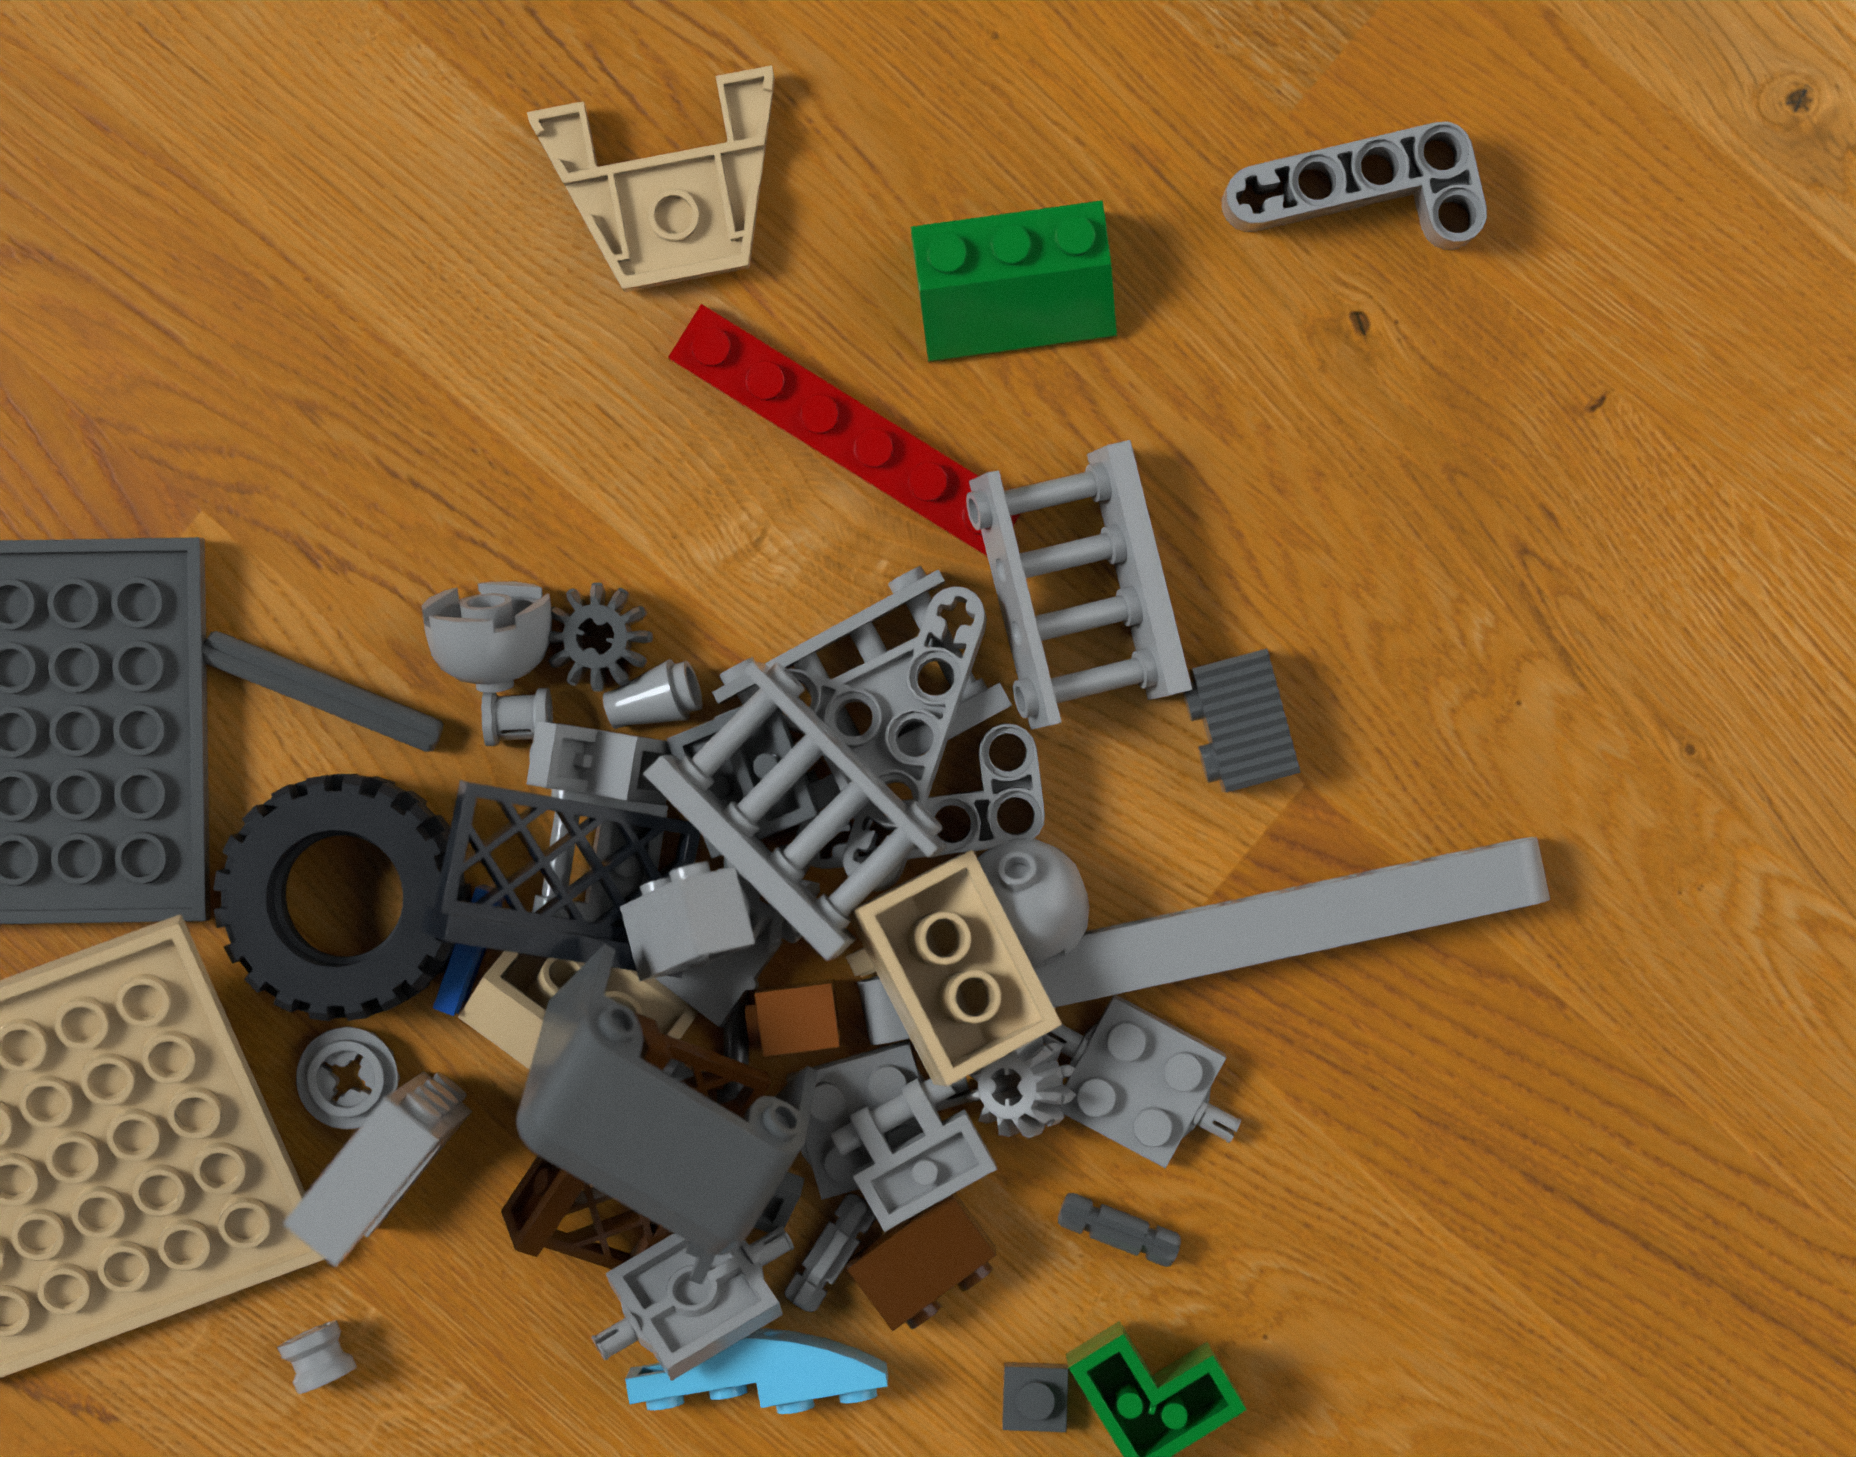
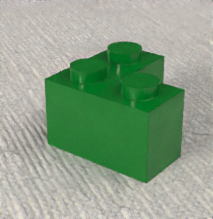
M1118 1321L1066 1354L1069 1370L1123 1457H1172L1247 1410L1241 1395L1208 1342L1200 1345L1157 1373L1152 1374L1123 1325Z

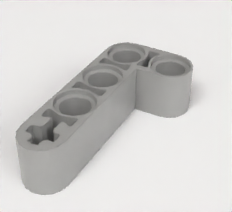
M1451 122L1430 123L1248 166L1239 170L1230 179L1222 197V212L1226 220L1236 229L1244 232H1256L1414 195L1421 229L1426 239L1433 246L1443 250H1456L1465 246L1483 229L1487 219V206L1472 143L1468 134L1459 125ZM1437 140L1446 143L1454 154L1453 167L1448 170L1432 168L1424 157L1425 143ZM1369 155L1384 157L1392 168L1393 177L1391 182L1385 185L1370 183L1361 171L1362 159ZM1306 170H1318L1325 174L1331 184L1330 195L1321 200H1313L1306 197L1298 185L1299 174ZM1278 176L1284 177L1283 195L1265 200L1259 209V213L1253 214L1249 204H1238L1237 199L1243 194L1246 185H1252L1255 194H1266L1277 189L1281 182ZM1284 198H1285V200H1286V202H1287L1289 208H1284V207H1283ZM1454 202L1466 210L1469 216V225L1466 231L1453 233L1441 225L1438 217V210L1441 204Z
M1001 724L992 727L984 734L979 744V763L983 790L928 797L925 809L934 817L942 807L956 805L963 808L969 814L971 820L970 829L961 840L955 842L946 841L936 835L947 846L939 855L992 849L997 845L1010 842L1008 840L1014 838L1033 840L1039 835L1044 825L1045 811L1037 748L1033 737L1026 729L1015 724ZM1005 733L1018 736L1026 749L1023 763L1011 771L996 768L989 757V747L992 741L997 736ZM1012 797L1027 800L1034 812L1030 827L1018 834L1004 831L997 821V811L1000 805L1006 799ZM907 799L902 801L906 804L907 807H909L912 804L913 799ZM878 807L879 812L881 814H884V812ZM813 818V819H811V820H808V821H806V822H804V823H801L800 826H799V828H798V830H797V832H796V837H797L815 818ZM873 820L868 821L865 831H870ZM848 822L839 832L851 831V823ZM847 842L836 844L833 847V856L822 857L820 850L807 864L820 869L844 867L843 857ZM875 844L871 853L859 854L857 862L862 864L879 846ZM916 846L909 853L907 859L928 856Z

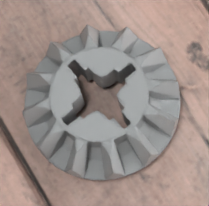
M351 1026L332 1029L316 1037L304 1050L296 1072L297 1090L305 1108L320 1122L339 1129L360 1128L383 1099L397 1090L400 1080L394 1052L378 1038L376 1033ZM359 1055H362L363 1058L359 1063L361 1068L358 1076L365 1081V1085L371 1088L372 1091L366 1088L361 1090L352 1087L336 1101L334 1097L338 1092L337 1086L340 1079L332 1073L333 1069L326 1066L325 1063L332 1066L346 1067L352 1060L354 1061Z

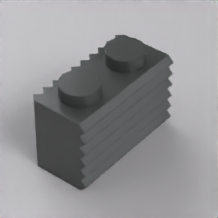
M1267 649L1189 669L1193 690L1183 692L1191 722L1199 719L1203 720L1209 744L1198 746L1208 783L1219 781L1222 792L1227 793L1300 773V767Z

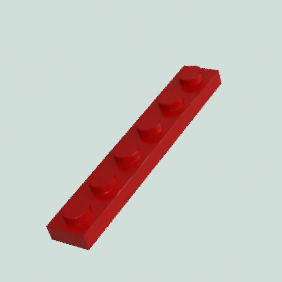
M703 304L699 306L668 356L671 362L987 557L981 529L976 530L973 527L966 504L967 494L971 492L969 481L979 477L978 475ZM1021 513L1010 516L1013 526Z

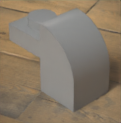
M537 720L534 740L530 749V764L526 785L588 793L625 801L666 805L667 798L644 775V772L661 755H672L668 741Z

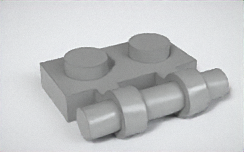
M917 1078L901 1087L903 1094L872 1111L866 1106L850 1115L851 1123L831 1133V1137L842 1156L865 1145L873 1160L853 1170V1178L884 1232L997 1170L994 1159L965 1109L944 1121L941 1120L934 1105L955 1094L952 1084L949 1086L934 1085L931 1078L921 1083ZM915 1116L924 1132L892 1149L884 1133Z

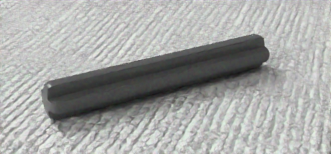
M211 632L205 641L203 648L205 664L425 752L433 751L440 740L444 723L437 718L222 632Z

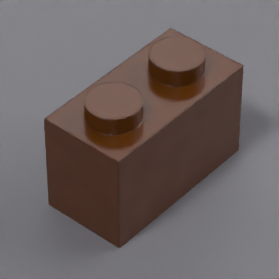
M955 1192L892 1227L850 1258L847 1270L892 1332L905 1322L910 1329H914L940 1310L942 1306L937 1299L955 1285H958L962 1292L984 1279L993 1270L988 1261L996 1256V1248Z

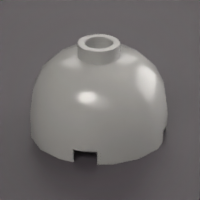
M522 582L478 583V591L481 593L479 595L459 599L458 587L428 598L422 605L424 630L432 657L442 671L461 682L475 684L476 689L480 692L494 693L512 688L514 686V679L530 673L546 655L550 645L548 636L552 631L550 596L549 594L542 595V587Z
M1014 838L1008 840L1010 842L988 849L977 859L1033 969L1046 966V958L1056 956L1062 950H1064L1065 956L1076 948L1088 926V895L1076 864L1063 851L1037 839Z

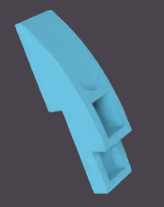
M760 1328L672 1381L660 1363L630 1368L625 1382L629 1405L646 1402L647 1410L650 1411L680 1406L685 1403L684 1395L709 1391L711 1400L737 1397L748 1392L747 1384L756 1383L761 1408L776 1406L778 1414H792L815 1407L814 1399L839 1395L840 1403H857L873 1399L878 1396L876 1388L888 1387V1369L886 1362L857 1348L827 1338L795 1331Z

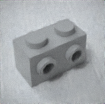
M701 862L669 872L670 877L641 885L642 896L620 906L639 982L694 970L755 944L748 918L750 913L749 899L745 890L739 884L735 867L710 872L708 862Z

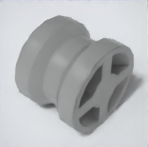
M332 1320L309 1329L277 1347L281 1358L291 1362L296 1373L292 1383L297 1394L306 1393L328 1384L357 1367L352 1355L343 1352L338 1339L341 1329L337 1320Z

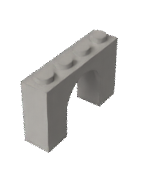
M423 1071L386 1096L283 1222V1225L333 1266L338 1265L350 1253L363 1235L369 1237L381 1225L472 1113V1110L462 1103L467 1094L442 1073L437 1072L432 1078Z

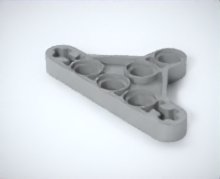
M955 586L946 588L937 593L931 600L918 637L834 679L800 669H787L800 683L809 687L812 695L809 708L886 785L897 782L908 786L913 795V802L917 801L924 808L986 629L987 617L985 609L978 596L967 588ZM958 602L966 603L968 616L974 619L971 626L960 625L953 641L956 649H965L962 658H958L954 653L945 648L928 647L931 638H935L938 642L944 644L948 632V624L945 619L940 617L943 609L953 611ZM933 661L947 663L955 674L954 683L950 690L938 696L928 695L920 689L918 684V676L921 669ZM851 702H862L869 706L872 711L873 719L869 730L863 735L856 737L844 735L837 726V715L840 709ZM784 715L789 730L806 735L788 716ZM915 721L923 722L930 726L933 731V744L924 755L917 757L907 756L898 747V734L908 723ZM824 753L823 756L842 791L852 780ZM871 799L853 816L855 821L843 857L845 872L848 876L861 865L857 862V856L860 851L871 853L874 849L878 834L875 831H865L869 820H873L876 824L887 830L895 831L898 827L889 817L879 812L877 805ZM908 855L872 892L889 889L897 883L903 873Z

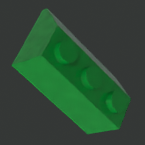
M1103 200L911 226V240L928 362L1117 337L1112 264Z

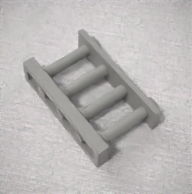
M1130 440L1106 445L1088 453L1089 465L1086 466L1083 473L1006 491L1003 489L999 470L985 473L969 481L971 492L966 497L967 511L973 527L976 530L981 529L1018 680L1013 684L1014 700L1020 715L1023 718H1028L1031 730L1062 723L1057 703L1137 683L1141 688H1145L1148 700L1193 690ZM1089 497L1094 502H1099L1105 525L1101 529V534L1019 553L1010 516ZM1105 559L1110 564L1115 565L1120 585L1116 597L1035 616L1026 578ZM1121 621L1125 626H1130L1136 650L1132 653L1131 659L1050 678L1042 641Z
M918 566L888 583L893 593L892 595L765 664L771 668L778 662L786 669L794 665L795 669L829 678L816 652L848 635L851 636L866 663L888 652L872 622L906 604L920 629L927 608L932 600L929 591L944 584L945 580L939 569L926 575L922 566ZM949 629L944 644H941L935 638L930 639L929 647L945 648L954 653L958 658L963 657L961 651L955 648L953 644L954 639ZM753 657L719 675L724 686L712 692L719 704L738 696L742 705H744L760 689L743 671L752 661L755 662ZM937 661L950 687H952L955 677L953 669L947 663ZM972 672L970 673L948 740L1012 706L1000 683L988 689L982 678L976 681ZM805 685V687H806V689H807L809 695H810L811 698H812L811 691H810L809 687ZM843 706L837 715L839 731L846 736H860L846 707ZM915 721L908 723L898 734V747L907 756L917 757L930 750L934 734L930 726L923 722ZM814 769L805 772L819 810L827 806L841 792L833 774L819 780Z
M752 661L743 671L760 689L693 758L686 755L680 760L676 755H661L644 772V775L826 960H831L839 957L856 940L845 928L851 922L848 915L916 846L928 857L938 856L947 847L936 836L943 827L917 801H914L907 807L798 697L805 689L785 667L776 662L769 668L765 663ZM779 707L806 735L739 804L731 801L726 807L708 789L714 783L711 776ZM825 753L852 781L784 850L777 847L771 853L754 835L760 829L757 822ZM871 799L898 827L830 897L823 894L817 899L800 882L805 876L803 868Z

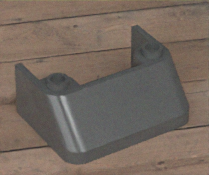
M604 944L548 1001L517 1115L519 1134L526 1145L539 1156L704 1251L714 1255H726L748 1237L802 1149L806 1139L818 1071L807 1065L774 1097L764 1096L758 1098L747 1108L744 1119L659 1070L639 1058L643 1044V1033L635 1014L628 1007L604 995L615 954V949Z

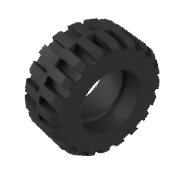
M332 774L306 778L305 781L286 785L271 793L272 798L264 804L255 805L242 818L245 825L238 834L230 835L222 851L228 856L225 868L216 871L214 890L221 891V907L214 909L217 928H226L230 944L224 946V949L232 964L241 962L249 973L244 980L257 993L266 990L275 997L274 1005L290 1013L296 1010L309 1013V1019L330 1021L334 1018H347L348 1021L368 1018L383 1011L386 1012L411 999L427 988L437 974L445 970L456 943L440 940L421 932L426 906L435 907L451 827L442 815L436 816L426 806L428 801L414 791H405L395 786L394 781L381 777H368L359 774ZM331 836H354L376 845L391 859L402 884L403 906L394 930L379 946L367 953L356 956H334L315 949L297 931L287 907L286 887L292 865L309 846ZM463 872L461 873L456 899L471 902V883H465Z

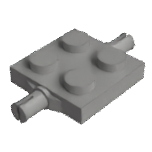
M1116 994L1111 997L1099 1021L1089 1028L1084 1035L1064 1025L1043 1035V1043L1057 1042L1063 1045L1061 1053L1071 1057L1070 1066L1076 1068L1064 1083L1076 1096L1071 1102L1060 1104L1063 1113L1164 1168L1167 1167L1182 1138L1191 1132L1196 1125L1224 1139L1227 1143L1231 1142L1234 1137V1131L1237 1132L1240 1126V1118H1236L1208 1103L1211 1085L1226 1060V1053Z
M909 1039L811 1067L818 1071L806 1139L801 1152L813 1168L822 1200L860 1189L853 1178V1170L873 1160L865 1145L842 1156L831 1137V1133L851 1123L850 1115L866 1106L872 1111L903 1094L901 1087L918 1078L921 1083L926 1081L917 1069ZM802 1070L787 1074V1083H789L794 1077H796ZM966 1077L952 1084L955 1094L934 1105L936 1111L973 1102L965 1098L970 1091ZM914 1116L885 1132L884 1136L893 1149L924 1131Z
M780 1225L777 1229L750 1245L743 1240L730 1253L716 1255L702 1285L689 1281L696 1257L686 1254L689 1241L675 1233L605 1273L610 1287L622 1304V1312L625 1318L597 1335L591 1336L604 1361L638 1340L643 1347L655 1355L672 1381L782 1316L780 1303L766 1284L762 1267L786 1252L794 1250L793 1243L787 1232L785 1233L784 1228Z

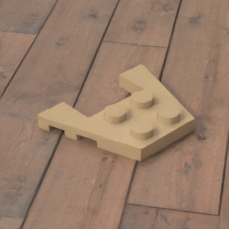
M772 65L715 76L727 142L598 167L584 101L527 112L530 125L624 292L750 268L775 82Z

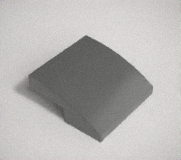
M743 706L714 717V720L667 738L672 755H676L680 760L686 755L693 758ZM779 707L711 776L714 783L708 789L726 807L731 801L739 804L795 746L783 712ZM806 773L757 822L760 829L754 835L759 840L797 826L820 814ZM703 835L711 858L722 856L718 849Z

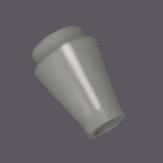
M669 659L629 681L627 684L603 693L605 712L614 729L627 725L689 720L690 713L701 710L703 705L696 674L688 661L675 664Z

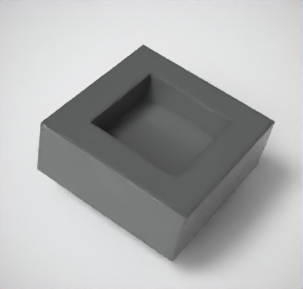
M1004 1362L1002 1429L1066 1432L1068 1364Z

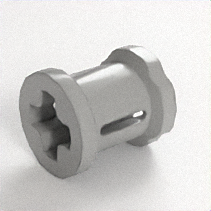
M538 688L534 695L498 696L496 692H483L481 705L482 731L486 746H498L502 740L534 739L537 720L553 723V706L549 688Z

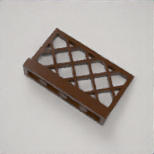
M633 1012L638 1019L643 1033V1044L639 1058L663 1071L670 1059L690 1065L693 1076L680 1080V1082L708 1099V1089L731 1081L743 1084V1088L735 1099L719 1104L744 1119L747 1108L758 1098L763 1097L772 1084L766 1071L660 1032L655 1019ZM539 1155L501 1210L516 1251L538 1257L542 1249L547 1248L609 1269L616 1268L657 1244L670 1233V1230L635 1210H630L601 1221L596 1204L613 1198L595 1187H590V1184ZM589 1208L593 1224L569 1233L556 1229L566 1215ZM642 1226L643 1235L630 1253L608 1246L607 1237Z

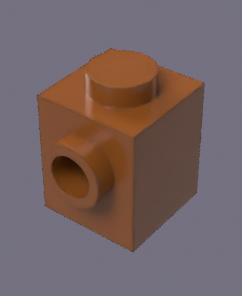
M834 979L758 988L755 992L756 1004L745 1005L749 1042H761L763 1057L831 1049L841 1046L842 1040Z

